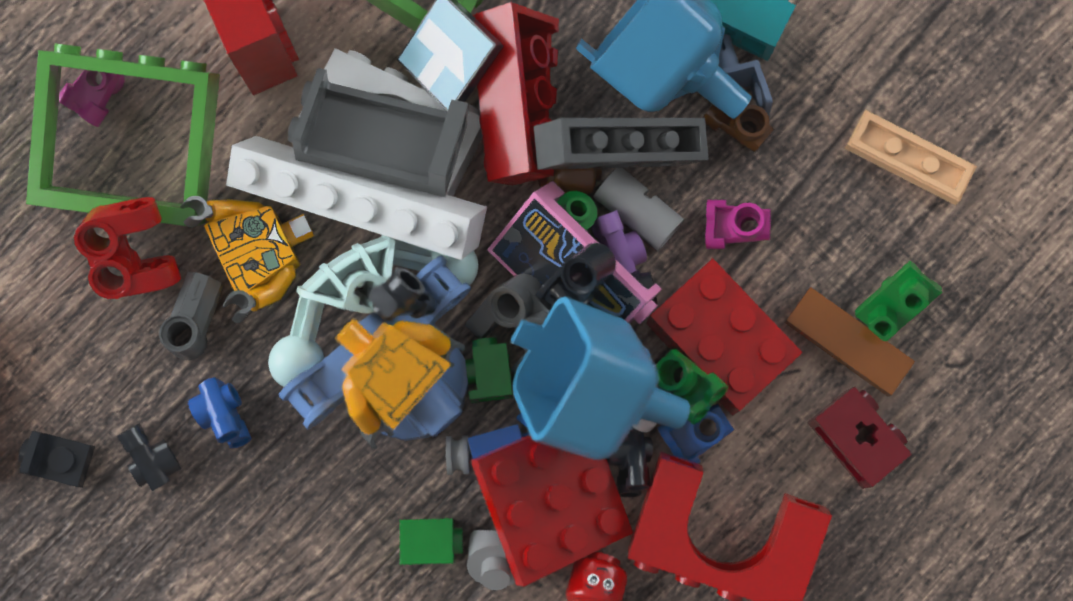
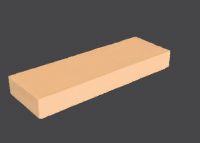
M867 110L862 113L844 148L954 205L960 202L977 168L976 165Z

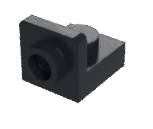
M33 430L30 438L23 442L19 451L18 460L21 463L19 473L83 488L95 446Z

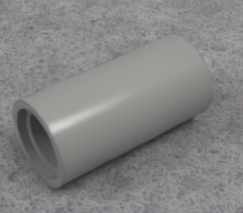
M616 168L602 183L593 198L610 212L617 210L621 221L632 231H636L645 242L656 251H659L685 219L656 195L652 198L648 197L649 189L624 168Z

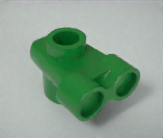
M677 349L671 350L656 365L658 374L657 384L661 388L670 391L673 395L689 402L690 412L687 420L692 425L700 422L707 415L710 407L719 401L728 390V386L714 372L706 374ZM683 371V377L680 381V373Z

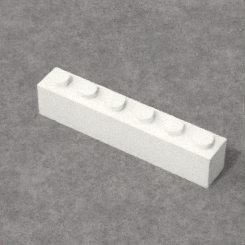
M258 136L233 144L231 149L226 186L460 260L479 247L487 210L486 206L447 194L445 197L298 161L295 159L293 147Z

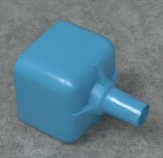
M637 0L606 36L597 50L583 39L576 46V49L592 62L590 68L634 105L647 112L662 110L672 100L687 93L698 92L734 119L746 108L752 98L749 93L718 66L725 27L722 26V17L719 9L710 0Z
M561 297L553 305L542 326L522 320L511 338L513 344L528 349L515 373L513 393L530 435L535 441L590 459L603 460L617 452L632 426H637L641 419L674 429L683 427L688 419L690 412L689 402L656 387L658 374L650 358L651 354L643 347L631 325L618 316L571 298Z

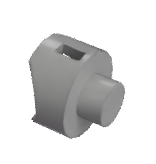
M474 530L469 539L467 569L471 577L491 590H502L514 584L515 580L497 531Z

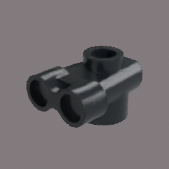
M396 268L383 284L375 286L369 295V300L373 303V310L378 316L389 322L394 321L397 316L409 315L416 319L430 316L436 309V300L433 295L424 292L425 288L422 282L412 272L404 268Z
M140 423L117 436L126 453L129 452L134 460L127 467L139 487L148 484L150 489L154 491L170 481L169 476L181 469L178 460L165 439L151 446Z
M634 427L631 428L617 452L611 457L606 458L609 466H618L619 468L617 489L620 497L624 498L638 497L641 495L642 490L650 488L649 467H647V463L651 461L653 455L652 439L644 437V432Z

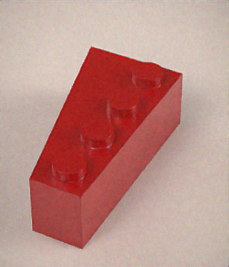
M513 2L473 14L504 45L477 84L480 104L479 123L483 133L484 167L487 172V181L513 186L554 176V169L537 170L534 126L552 121L549 118V109L556 104L557 89L550 83V72L552 67L558 66V50L554 47L551 48L552 34L559 32V19Z

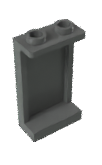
M317 68L313 81H307L304 85L301 96L303 109L300 117L294 116L288 130V141L293 143L295 159L445 197L468 124V103L451 99L447 112L331 83L328 81L327 70Z

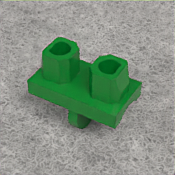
M910 260L893 276H888L881 283L882 286L855 309V316L865 323L869 330L882 341H888L942 294V287L926 277Z

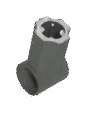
M187 272L171 316L162 323L159 331L160 342L163 346L181 360L190 361L197 359L205 351L208 342L206 333L225 286L222 282L201 273ZM185 329H192L190 341L186 345L176 346L175 340L178 333Z

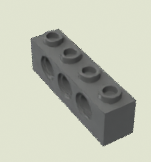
M559 118L534 126L537 170L676 167L708 160L705 118Z

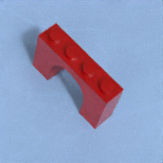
M661 451L650 481V488L647 490L628 546V558L634 560L633 565L649 573L657 574L659 569L676 574L675 579L678 582L690 587L700 588L702 583L717 588L718 595L731 601H742L743 598L752 601H803L832 518L829 510L825 506L784 493L771 534L762 549L750 558L738 562L714 560L703 554L693 544L688 534V519L704 474L703 467L700 464Z

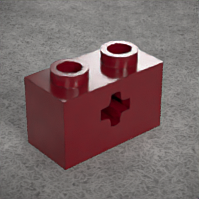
M854 386L844 391L807 423L859 486L865 489L875 486L912 453L905 446L908 441L904 434L894 424L890 423L887 425L877 413L879 406L872 396L865 390L859 392ZM865 427L868 431V434L864 437L866 442L858 443L855 439L859 434L858 429Z

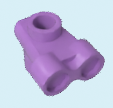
M617 210L597 217L591 227L594 237L598 239L600 244H604L612 251L615 259L629 273L637 271L635 266L647 261L646 250L636 231L623 233L622 229L624 227Z

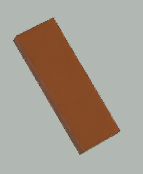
M812 287L805 292L784 322L887 397L892 396L915 363L909 356L889 342L882 341L868 327Z

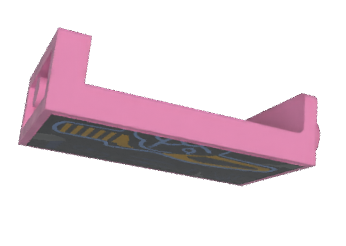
M553 181L533 192L487 249L513 276L523 273L529 274L538 279L541 285L558 271L565 261L590 243H598L557 203L558 199L565 192ZM616 260V269L613 275L593 296L594 299L589 306L618 316L629 324L633 320L641 324L658 306L652 300L662 289L656 283L650 289H646ZM586 265V268L592 273L589 266Z

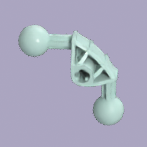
M381 235V237L361 245L356 243L351 246V250L339 255L328 264H321L319 266L320 269L302 286L297 287L296 292L299 295L291 333L289 336L280 339L273 346L269 355L268 364L272 377L278 384L285 387L296 376L324 360L323 351L315 342L324 304L360 313H373L375 311L372 307L373 303L369 300L370 292L375 286L383 284L390 277L393 265L421 271L428 263L441 255L446 258V266L462 284L468 283L471 285L478 273V259L475 252L472 251L460 260ZM437 279V281L445 288V290H448L447 287L439 279ZM364 285L363 289H356L354 293L356 286L362 287Z

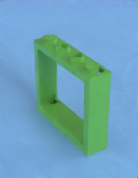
M55 43L54 51L38 50L26 204L89 213L93 208L100 205L138 199V197L52 186L61 67L194 84L184 201L191 196H199L206 202L208 201L220 74L206 72L207 64L181 60L180 68L166 67L165 58L139 55L138 63L123 61V52L97 49L96 57L81 55V46ZM156 200L162 217L160 223L186 226L184 221L187 217L197 216L196 211L192 208H180L182 203ZM204 218L197 226L205 224L206 219Z

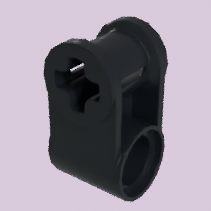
M588 244L565 261L559 270L542 285L535 296L540 300L546 299L552 306L561 297H568L589 305L594 299L593 296L613 275L616 269L614 254L604 244ZM586 265L589 266L592 273L586 268Z

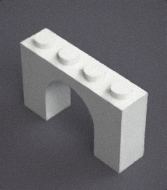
M335 48L324 68L327 70L328 81L331 83L447 111L423 86L419 88L407 82L408 78L393 68L386 67L383 71L370 65L371 61L359 52L349 50L348 53H344ZM468 104L466 132L446 193L450 196L454 195L483 138L479 123L480 110Z

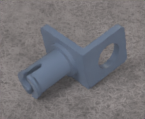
M724 34L718 66L742 88L750 86L757 106L762 107L770 116L773 100L759 61L754 60L739 64L732 45L731 36Z

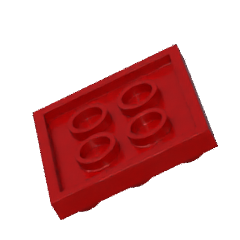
M527 435L470 460L517 586L525 587L633 534L607 459H590L535 441L531 435Z

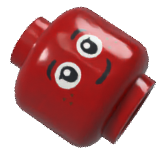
M594 552L574 562L566 589L567 600L623 601L628 577L626 571L620 567L621 561L608 554Z

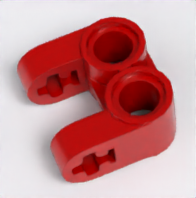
M144 197L97 206L87 214L74 234L75 246L79 253L88 260L91 268L88 275L89 285L100 297L118 299L158 291L173 286L181 280V274L174 256L164 255L141 260L137 252L130 247L126 236L130 233L152 228L162 221L155 198ZM93 227L105 230L110 238L99 236ZM108 267L117 268L123 276L114 275L109 271Z

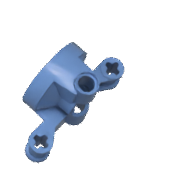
M441 255L428 263L416 275L425 288L424 292L430 293L436 300V309L432 315L418 319L412 318L409 315L397 316L394 321L389 322L374 312L360 321L359 324L369 333L373 334L382 323L393 326L395 323L405 320L432 325L445 334L435 326V322L462 301L471 291V287L468 283L462 284L446 266V258ZM437 279H439L447 287L448 290H445V288L437 281ZM342 344L324 360L296 376L279 393V397L283 401L288 400L305 419L303 425L306 429H311L319 424L345 400L342 385L347 376L342 371V368L353 354ZM458 348L453 349L449 357L450 361L455 364L454 367H449L396 428L392 430L393 435L391 437L404 441L424 439L431 436L435 437L463 412L462 408L469 385L465 359ZM303 393H305L308 396V398L314 403L313 407L305 399ZM381 432L382 435L388 436L386 432Z

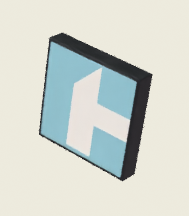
M435 0L400 53L397 61L448 111L451 99L466 102L504 45L457 0Z

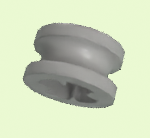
M468 435L462 436L458 441L453 440L452 436H446L447 475H453L456 470L463 471V474H469Z

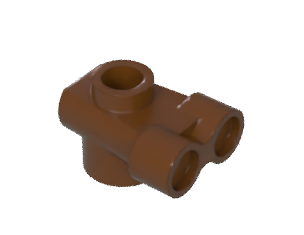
M713 104L702 117L705 118V124L715 132L720 128L754 153L775 130L769 124L767 112L757 105L748 104L736 118L732 119ZM742 126H751L754 130V133H749L742 128Z

